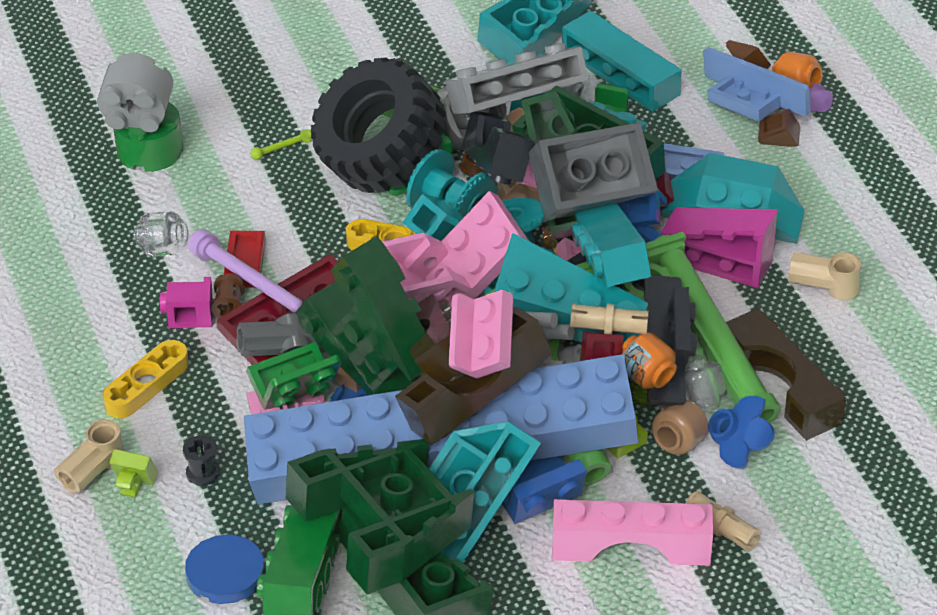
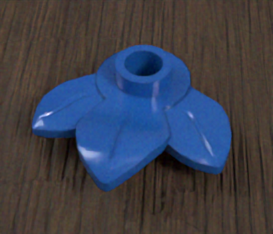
M758 396L744 397L733 409H720L709 420L708 430L712 439L720 445V457L733 468H745L750 450L760 451L765 449L775 437L773 426L767 420L760 417L765 407V399Z

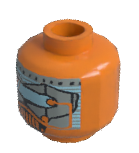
M654 333L633 335L622 345L627 375L643 389L661 388L674 376L677 370V365L675 364L676 354L672 348Z

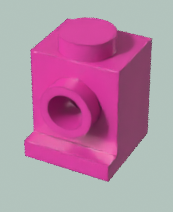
M204 277L203 282H167V292L160 293L161 314H167L169 328L212 327L213 313L211 312V304L214 299L211 277Z

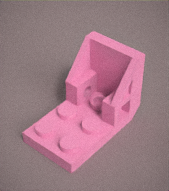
M489 191L442 241L425 233H419L384 241L383 244L396 260L406 278L400 283L408 299L415 297L419 303L433 293L439 303L446 299L452 307L453 295L461 293L475 300L500 274L512 233L526 240L528 239L499 196Z

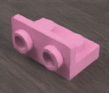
M499 290L475 300L461 293L452 296L449 366L451 368L479 378L510 367L513 294L505 290Z

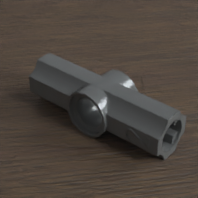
M296 313L281 316L276 321L239 323L237 327L236 345L241 356L281 355L316 342L312 335L301 327ZM317 343L320 352L325 353L326 351Z

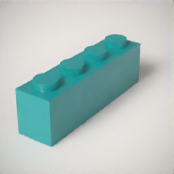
M589 11L562 27V43L565 44V48L582 47L585 65L588 70L612 86L627 89L630 98L650 111L654 112L680 96L682 69L594 12Z
M617 203L575 212L577 224L571 225L575 245L579 246L582 256H586L588 266H592L595 277L601 276L607 287L651 277L645 241Z

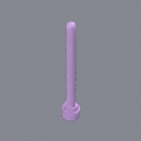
M199 229L191 235L188 249L199 259H214L292 312H296L303 304L299 298L222 249L217 236L208 230Z

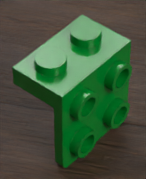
M313 342L251 365L247 368L246 373L262 408L266 410L280 407V410H282V405L287 404V407H290L297 402V398L308 394L311 398L328 392L337 376L342 361L339 355L324 359L317 343Z

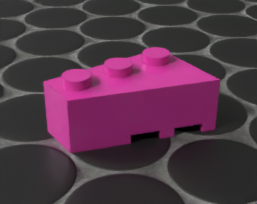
M676 207L661 234L673 235L684 232L686 236L684 253L694 270L759 288L773 262L778 210Z

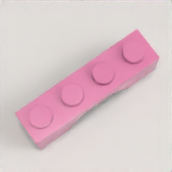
M554 499L552 560L592 562L600 551L611 545L634 542L658 549L667 557L670 564L710 566L713 541L712 504Z

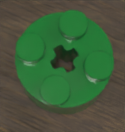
M168 102L162 122L154 132H146L141 128L133 127L113 129L117 157L124 166L133 170L134 166L144 167L145 172H154L168 168L176 163L179 159L180 151H183L180 114L178 109L170 102Z

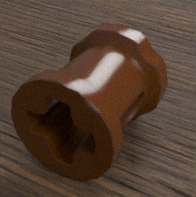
M219 275L213 283L216 298L211 304V312L216 318H220L243 304L241 296L245 292L243 279L238 275Z

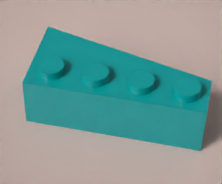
M502 0L480 13L477 41L498 59L505 58L506 63L516 61L515 55L535 50L536 55L543 54L545 47L552 45L562 35V27L577 19L591 5L592 0Z
M514 233L511 235L494 292L505 290L513 294V308L517 306L525 312L556 313L558 317L557 324L570 325L572 303L597 307H607V304H615L614 308L645 311L648 306L647 302L616 286L607 287L603 279L595 277V275ZM574 327L575 333L572 340L582 342L583 331L604 332V330ZM619 332L623 335V343L633 335H640L637 333Z

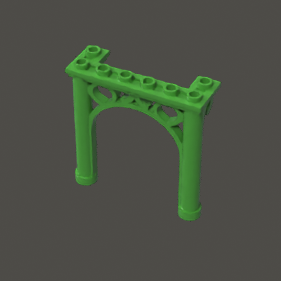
M684 232L662 235L654 241L645 243L651 275L679 277L681 279V287H689V301L694 302L696 306L695 321L691 325V331L697 335V340L701 347L704 348V352L735 405L747 396L761 397L765 399V407L760 417L769 423L779 415L781 407L774 395L766 391L684 253L686 246ZM587 262L576 265L594 275L592 266H588ZM631 282L622 283V290L644 301V291L634 288ZM493 289V290H492L491 292H489V293H486L485 296L488 295V294L494 293V290H495V289ZM564 339L550 340L549 347L553 354L551 355V360H558V349ZM603 449L567 455L570 462L580 459L586 468L587 474L584 486L593 485L601 481L611 472L612 466Z

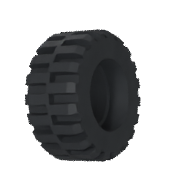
M384 57L374 58V62L371 60L358 62L357 67H349L342 72L344 75L338 80L334 78L329 84L330 88L326 94L322 93L318 100L319 108L314 109L312 121L315 123L311 125L313 148L320 157V160L348 186L366 193H373L374 191L377 193L390 191L392 186L400 188L406 185V180L413 174V170L420 163L421 159L426 154H430L431 151L439 150L442 143L440 135L445 133L444 104L440 101L438 93L409 64H405L402 60ZM394 109L393 115L385 128L373 138L362 142L370 124L384 112Z

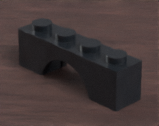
M482 111L472 112L461 147L470 156L469 160L477 162L476 166L482 168L483 173L491 175L490 179L507 185H510L512 180L523 182L530 159L528 152L533 148L534 140L525 134L510 131L511 122L505 117Z

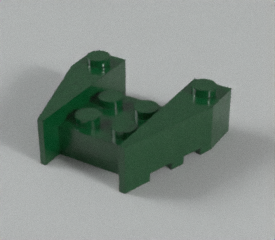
M377 235L344 255L331 270L335 282L307 298L295 312L299 317L301 327L312 335L330 357L339 355L342 361L340 367L368 395L404 390L414 382L412 379L421 374L422 370L413 359L410 348L426 333L416 315L417 312L421 311V308L415 297L408 299L400 283L406 278L396 260Z
M424 439L397 442V448L373 450L372 444L357 446V452L337 454L336 448L324 449L287 462L286 499L304 521L349 506L366 526L365 528L348 533L346 571L367 595L402 582L471 528L474 491L471 488L454 495L448 491L427 468L429 443Z

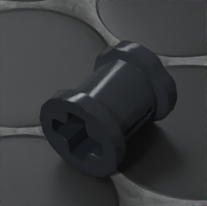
M204 435L194 436L183 445V456L188 461L186 478L190 483L197 486L211 485L220 476V467L215 461L217 444L211 437ZM198 446L201 448V456H198L197 453ZM205 465L206 475H202L201 466Z

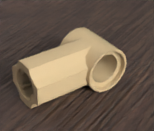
M793 252L788 272V282L826 288L832 297L839 300L853 299L860 292L861 261L856 255L846 252L837 253L831 258Z
M101 419L90 424L86 430L87 439L54 469L56 478L65 489L73 494L81 492L104 469H113L109 462L114 449L125 451L120 428L115 421Z

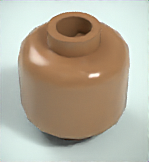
M686 400L684 405L667 406L656 414L652 422V433L655 441L666 452L674 455L686 454L703 441L708 432V421L705 413L698 405L689 400Z

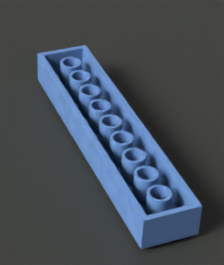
M624 354L536 368L510 386L507 391L498 395L475 415L469 417L449 432L446 437L433 445L428 444L427 468H430L454 430L503 421L511 422L541 442L531 460L637 444L636 418ZM402 390L245 415L244 427L248 476L257 505L287 500L286 475L288 461L324 449L336 448L337 454L357 452V446L372 444L373 450L397 448V442L423 439L410 429L395 398Z

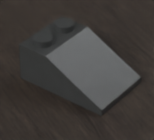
M640 122L540 140L528 152L545 221L574 216L575 212L614 203L618 204L658 191Z

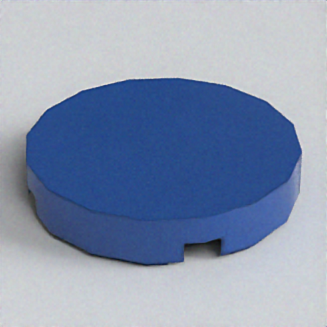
M218 535L203 540L190 551L185 561L187 584L193 594L199 598L200 595L209 598V602L216 604L238 602L248 598L256 591L255 587L257 586L259 575L264 574L263 554L256 544L247 538L236 535Z

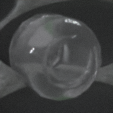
M174 211L145 213L134 229L136 244L149 257L177 255L183 246L187 244L189 236L187 223Z
M705 355L689 357L685 369L686 400L694 402L704 413L713 411L721 406V401L727 396V387L721 364L716 361L706 360Z

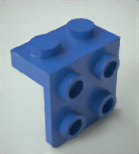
M560 456L531 460L509 491L502 505L513 523H519L554 508V499L573 500L582 496L587 470L580 459L565 464Z

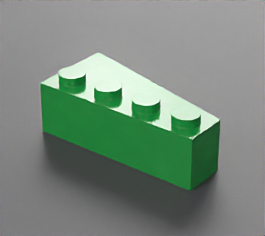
M286 505L283 528L278 527L275 535V551L269 550L266 559V574H260L257 582V598L263 599V615L322 614L320 609L322 595H327L331 566H334L340 543L343 508L304 521L293 506Z

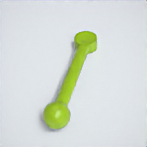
M302 130L298 136L264 148L254 147L250 151L251 158L259 160L264 154L301 141L304 143L312 142L311 130Z

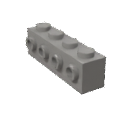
M564 43L546 46V53L536 55L535 50L515 55L516 61L506 63L505 58L487 62V69L476 71V67L457 70V77L445 80L452 113H472L547 92L556 85L565 87L589 80L582 47L565 48Z

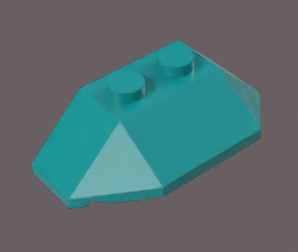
M709 153L671 180L675 201L662 208L661 216L670 218L676 207L778 210L775 239L795 244L798 242L805 210L778 166Z
M509 421L463 428L452 432L429 470L452 495L472 488L474 491L471 528L441 551L452 561L458 559L463 563L540 446L541 442Z

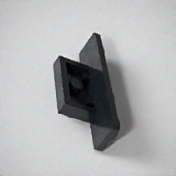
M651 275V277L644 278L643 281L644 301L648 303L646 310L649 311L647 333H654L672 348L676 354L675 364L677 365V370L672 379L663 387L647 389V403L663 406L684 405L686 402L685 369L689 357H694L697 350V335L691 334V325L695 321L696 306L694 302L689 301V287H681V279L679 277Z

